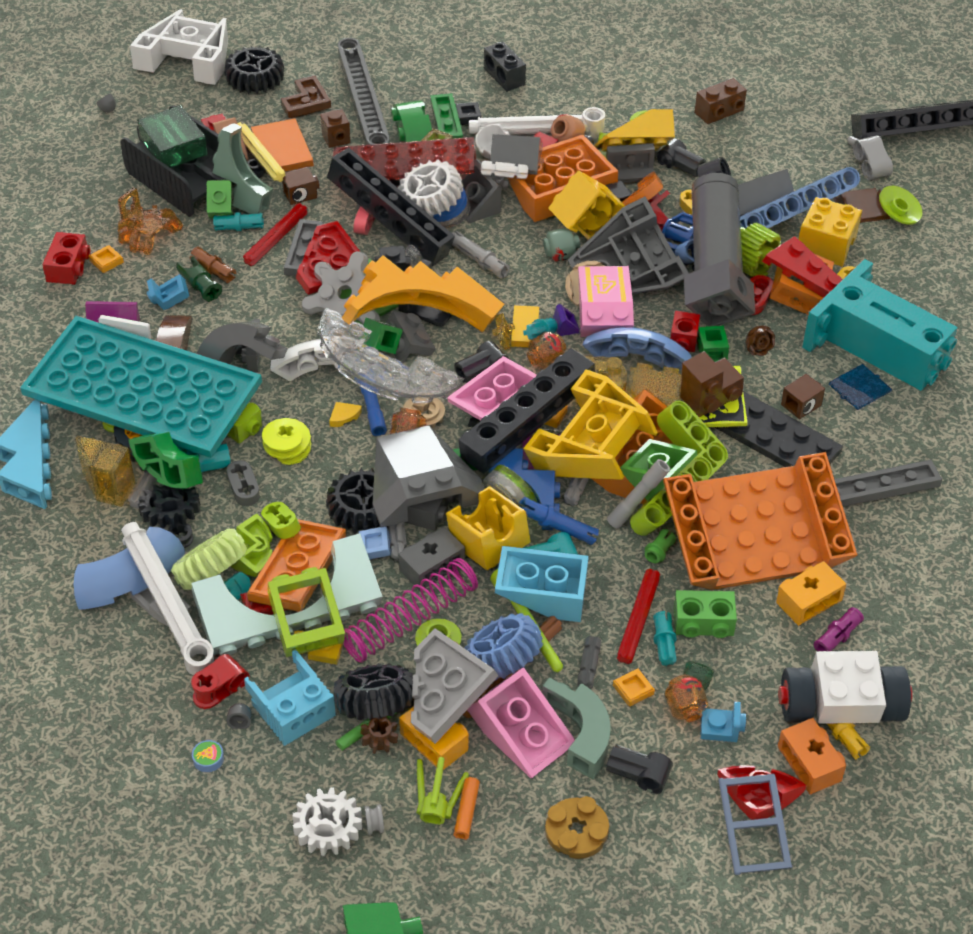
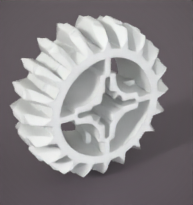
M438 159L434 163L429 160L427 164L423 165L420 163L419 167H412V171L406 172L405 178L400 180L398 189L433 217L435 214L441 216V212L444 210L450 211V206L457 205L456 200L461 198L463 185L461 182L462 178L457 169L447 161L441 163Z

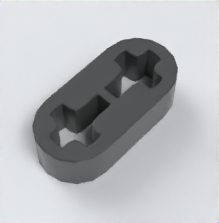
M242 460L230 463L226 470L228 482L235 500L242 506L255 504L259 500L260 494L251 466ZM240 471L244 478L239 479L236 472ZM247 487L248 492L251 494L246 495L243 492V488Z

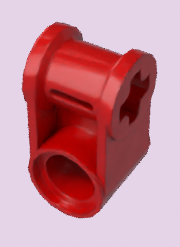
M223 654L213 663L193 675L191 679L194 690L193 702L201 709H210L229 695L236 693L238 687L243 688L245 686L244 678L250 677V675L229 654Z

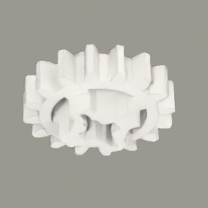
M330 788L328 794H323L321 789H317L316 797L306 794V804L298 802V812L293 813L294 835L298 836L299 844L302 846L308 843V851L310 853L319 848L321 856H325L327 849H332V852L337 855L338 847L340 846L348 850L350 848L349 839L357 841L359 839L358 830H362L361 808L356 807V799L353 797L347 800L346 791L344 790L339 795H335L334 788ZM312 815L313 817L309 819V824L306 825L309 816ZM349 818L347 826L343 828L342 825L346 823V819Z

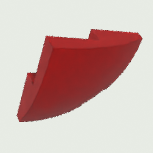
M739 765L718 769L717 773L719 779L775 774L781 810L791 804L806 790L805 783L775 769H772L770 773L764 770H755V766ZM769 782L727 786V792L751 820L767 819L774 815Z

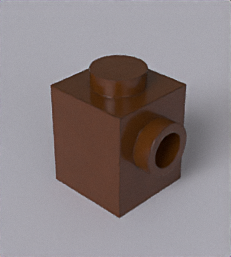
M343 109L331 110L320 114L322 136L329 148L351 143L350 122Z

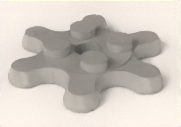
M354 252L350 257L348 265L341 267L339 270H334L327 262H319L315 265L314 274L322 282V286L319 288L318 293L303 299L302 309L309 315L317 312H324L328 315L325 333L329 338L341 337L347 324L341 318L346 311L344 305L349 298L341 299V290L351 289L350 297L352 295L356 297L359 295L357 292L366 276L363 271L368 264V257L363 252ZM372 310L356 319L363 325L366 317L380 321V316Z

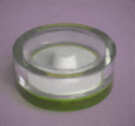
M497 465L482 480L485 489L491 486L522 508L526 507L519 504L523 497L537 502L533 491L527 483L504 465Z

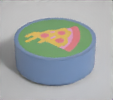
M212 740L198 743L192 751L194 766L202 772L217 770L224 761L221 745Z

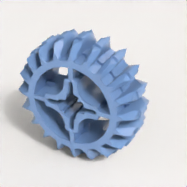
M522 613L517 615L510 614L507 617L501 616L498 620L491 621L487 626H482V629L479 632H475L473 634L474 637L467 641L468 645L464 649L492 667L498 674V677L494 680L496 681L499 677L505 679L507 675L515 674L524 665L532 662L533 657L540 653L539 649L543 646V638L539 627L529 615L524 616Z

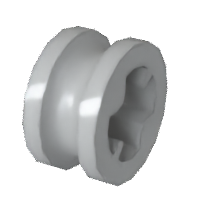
M377 804L374 809L365 806L368 835H372L375 830L384 833L381 804Z

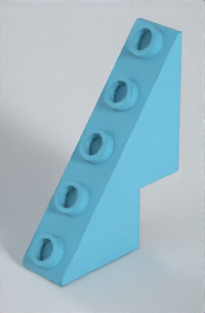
M34 399L0 436V460L7 463L0 470V486L3 492L46 509L47 500H52L50 483H46L47 479H51L50 464L46 463V459L51 458L49 443H45V439H50L48 423H44V420H49V410L47 404H42L41 401Z

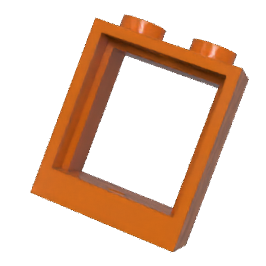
M816 255L833 270L834 262ZM777 266L770 299L808 315L823 297L804 287L803 284L787 278V276L782 274L783 269Z

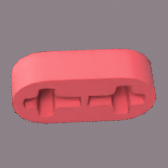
M361 206L354 220V233L368 235L375 218Z

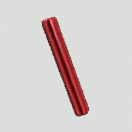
M297 203L243 255V262L249 266H254L300 219L307 215L306 205Z
M650 568L645 571L617 653V660L621 663L630 664L633 661L660 580V572L658 570Z

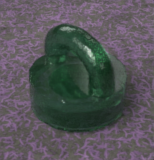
M689 660L684 667L682 680L690 676L703 680L701 691H705L708 689L715 671L709 666ZM693 682L686 685L688 686L691 684L693 685V687L690 688L691 690L701 692L698 690L697 687L694 686L695 683Z

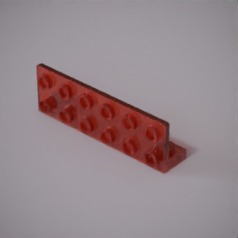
M474 137L334 147L333 149L334 157L349 147L386 179L405 178V173L411 172L412 167L417 168L420 166V163L423 165L427 164L429 160L434 163L438 159L441 163L447 161L450 165H453L459 174L474 173V161L477 159Z

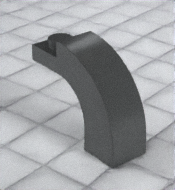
M240 322L226 324L212 331L201 343L197 354L231 364L235 353L243 345L270 360L284 358L288 348L282 346L279 339L268 335L271 327L258 322Z

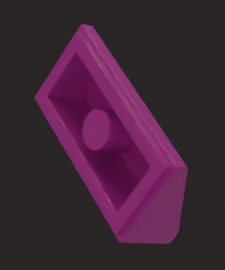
M86 301L85 303L86 319L99 323L98 319L100 316L105 315L140 322L137 302Z

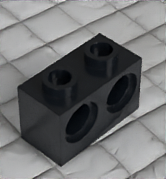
M503 41L484 48V69L506 92L526 85V64Z

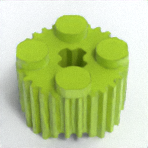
M759 223L750 224L746 229L741 227L744 273L751 277L756 275L767 276L769 274L766 270H769L772 263L768 266L762 260L766 254L780 246L781 238L779 234Z

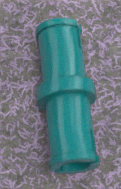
M235 212V215H214L213 224L216 226L214 230L236 229L237 232H241L242 229L264 228L263 213L241 214V212Z

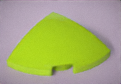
M256 513L236 527V532L243 538L247 550L242 558L230 566L239 572L253 577L259 575L273 551L270 549V542H272L271 531L266 522Z

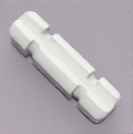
M482 161L481 174L491 176V173H493L494 176L514 178V176H517L518 179H526L528 176V166L523 164L515 166L513 163L503 162L492 164V161Z

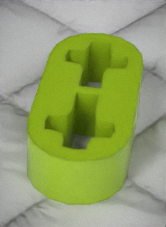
M283 502L270 503L261 512L269 529L280 539L291 538L301 529L295 513Z

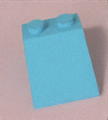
M502 546L495 593L546 617L555 616L560 620L581 622L589 556Z

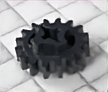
M155 484L153 485V491L145 490V496L139 497L140 504H138L140 516H142L144 523H150V527L160 524L162 529L166 525H170L173 529L177 523L186 525V519L194 520V513L200 512L199 493H196L195 487L173 488L166 485L159 487Z

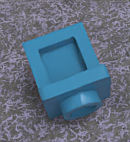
M180 274L160 286L152 279L147 281L149 289L147 295L154 305L158 304L163 310L169 309L189 297L186 280Z

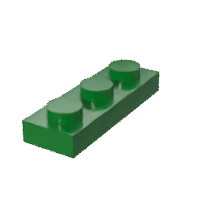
M453 93L430 95V103L440 145L463 143V132Z

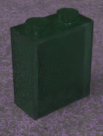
M181 105L137 120L140 139L150 153L169 168L207 155L205 135Z

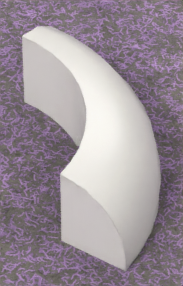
M324 338L306 341L288 348L285 357L272 360L270 367L274 373L288 381H292L302 374L317 370L319 365L334 364L335 368L359 373L366 369L371 371L382 360L377 350L360 342L347 339Z

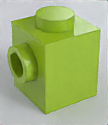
M249 402L227 436L240 444L250 435L257 434L262 427L261 410L258 405Z

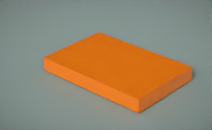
M295 118L251 127L252 133L284 172L314 166L313 158Z

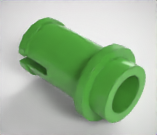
M663 529L652 543L647 544L645 547V557L649 562L658 563L666 558V552L676 542L673 532L665 539L664 537L668 534L669 530Z

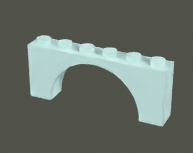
M361 534L333 541L331 554L333 557L334 575L330 584L341 621L348 619L351 613L360 611L361 614H367L375 611L378 608L377 606L381 604L383 596ZM221 575L192 583V594L207 641L213 647L214 655H232L237 652V648L247 645L249 648H256L265 644L266 639L273 637L281 640L275 617L256 612L240 603L229 592ZM324 595L307 609L285 615L290 635H293L294 631L305 628V631L317 629L322 626V622L331 620Z

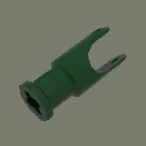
M191 257L192 268H185L179 262L176 263L179 274L194 290H199L205 301H213L221 295L222 286L211 279V274L194 257Z

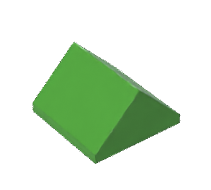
M649 439L620 469L629 482L636 487L644 474L658 459L666 462L671 469L664 478L674 477L697 456V450ZM663 480L645 497L647 501L665 487Z

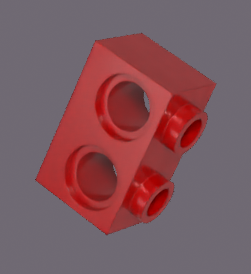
M56 232L42 264L46 282L76 284L78 277L83 275L84 262L89 259L91 254L90 245H87L85 234Z

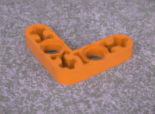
M654 171L639 181L637 184L638 190L622 201V203L627 206L643 197H646L647 200L651 199L663 189L662 181Z

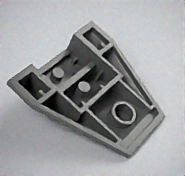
M646 197L623 207L568 259L572 270L577 264L585 261H598L604 266H629L632 295L668 289L683 282L684 275L689 274L680 257L675 256L659 228L656 214Z
M429 425L377 437L373 509L380 527L408 521L407 506L457 495L462 508L479 504L478 493L485 489L480 477Z

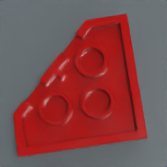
M338 221L316 226L312 240L297 270L296 279L307 295L317 293L322 286V282L314 274V268L317 263L327 262L334 270H339L341 267L348 265L350 257L354 252H360Z

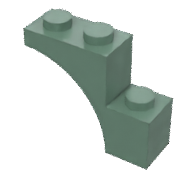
M233 123L219 132L217 138L219 145L213 157L214 168L212 173L236 183L233 190L234 201L232 206L250 214L264 213L269 209L273 188L263 183L250 169L241 146L242 127Z

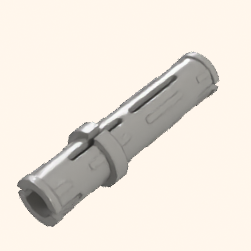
M458 231L452 232L455 235L452 246L476 261L480 268L491 271L500 279L508 275L510 266L499 260L495 253L490 250H484Z

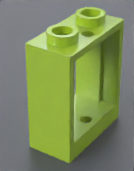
M312 567L303 570L298 575L289 576L284 574L276 576L272 581L268 582V596L285 657L292 656V651L294 650L302 654L344 643L345 631L326 568L318 570V568ZM320 584L332 625L290 635L279 593Z

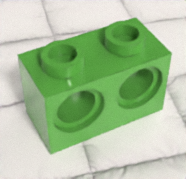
M676 590L674 601L676 635H684L686 637L708 635L716 638L734 636L737 622L734 591Z

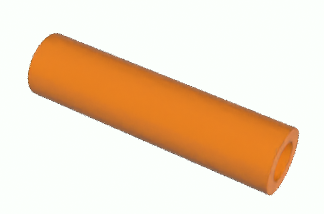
M468 777L464 780L453 833L455 838L467 840L470 835L480 781L473 777Z

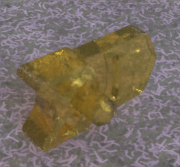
M503 313L496 315L495 322L497 328L492 330L493 335H498L502 348L509 350L511 349V330L515 329L514 323H508Z

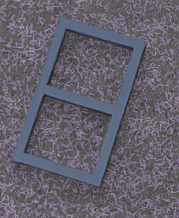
M775 774L720 778L718 781L734 874L740 875L741 873L792 868ZM769 782L775 818L733 822L727 786ZM777 826L783 862L740 866L734 830Z

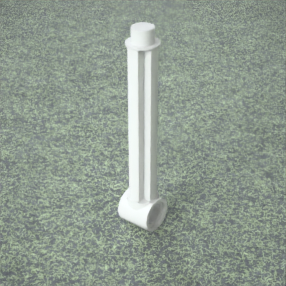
M591 107L585 109L581 115H571L584 123L585 135L592 136L595 139L599 138L600 133H604L605 112L602 109ZM558 116L478 117V120H469V134H477L482 128L493 124H500L510 135L537 134L538 132L551 134L552 123Z
M137 522L128 523L121 529L124 535L122 542L130 552L181 648L180 652L184 657L186 670L194 675L215 661L213 647L209 641L201 637L147 536V531L140 529ZM196 654L206 656L203 661L192 660V657Z

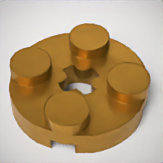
M588 796L568 798L550 807L545 824V834L548 843L555 851L569 855L570 858L584 859L597 854L603 848L609 833V820L604 810L596 804L593 798ZM578 822L583 824L582 833L578 834L576 830H570L569 828L572 827V823Z

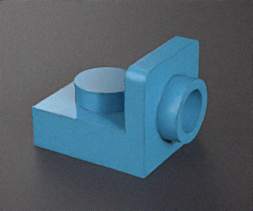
M734 702L732 711L702 708L700 739L737 742L739 732H745L746 714L740 713L741 702Z

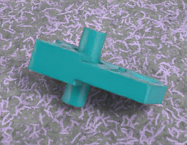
M237 572L224 581L229 592L237 600L241 598L240 594L248 592L251 587L249 577L243 572Z

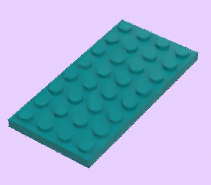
M75 316L22 384L20 390L24 396L141 435L170 432L172 441L177 447L212 458L261 385L262 376L246 369Z

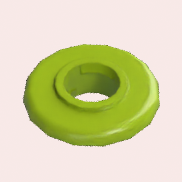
M438 618L427 620L421 624L415 635L417 646L434 629L445 634L459 645L461 644L462 637L460 629L453 622Z

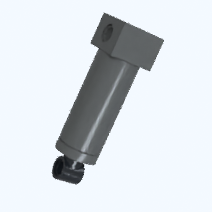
M723 157L699 165L697 169L699 178L692 184L694 272L684 275L685 306L693 313L700 314V320L707 326H720L755 314L754 284L743 274L739 187L736 179L731 176L729 165Z

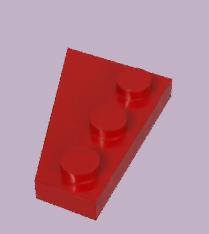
M795 236L766 254L762 260L768 266L773 263L783 269L782 274L790 278L793 275L802 280L804 287L823 298L842 281L839 275L831 270Z

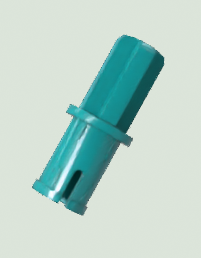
M553 318L537 319L532 324L526 326L527 329L523 330L524 336L527 335L529 340L535 338L543 339L545 338V333H555L558 324Z
M659 611L653 616L656 631L653 637L654 643L658 647L661 664L663 666L674 665L677 660L675 651L677 636L673 632L672 614L667 612L665 615V611Z

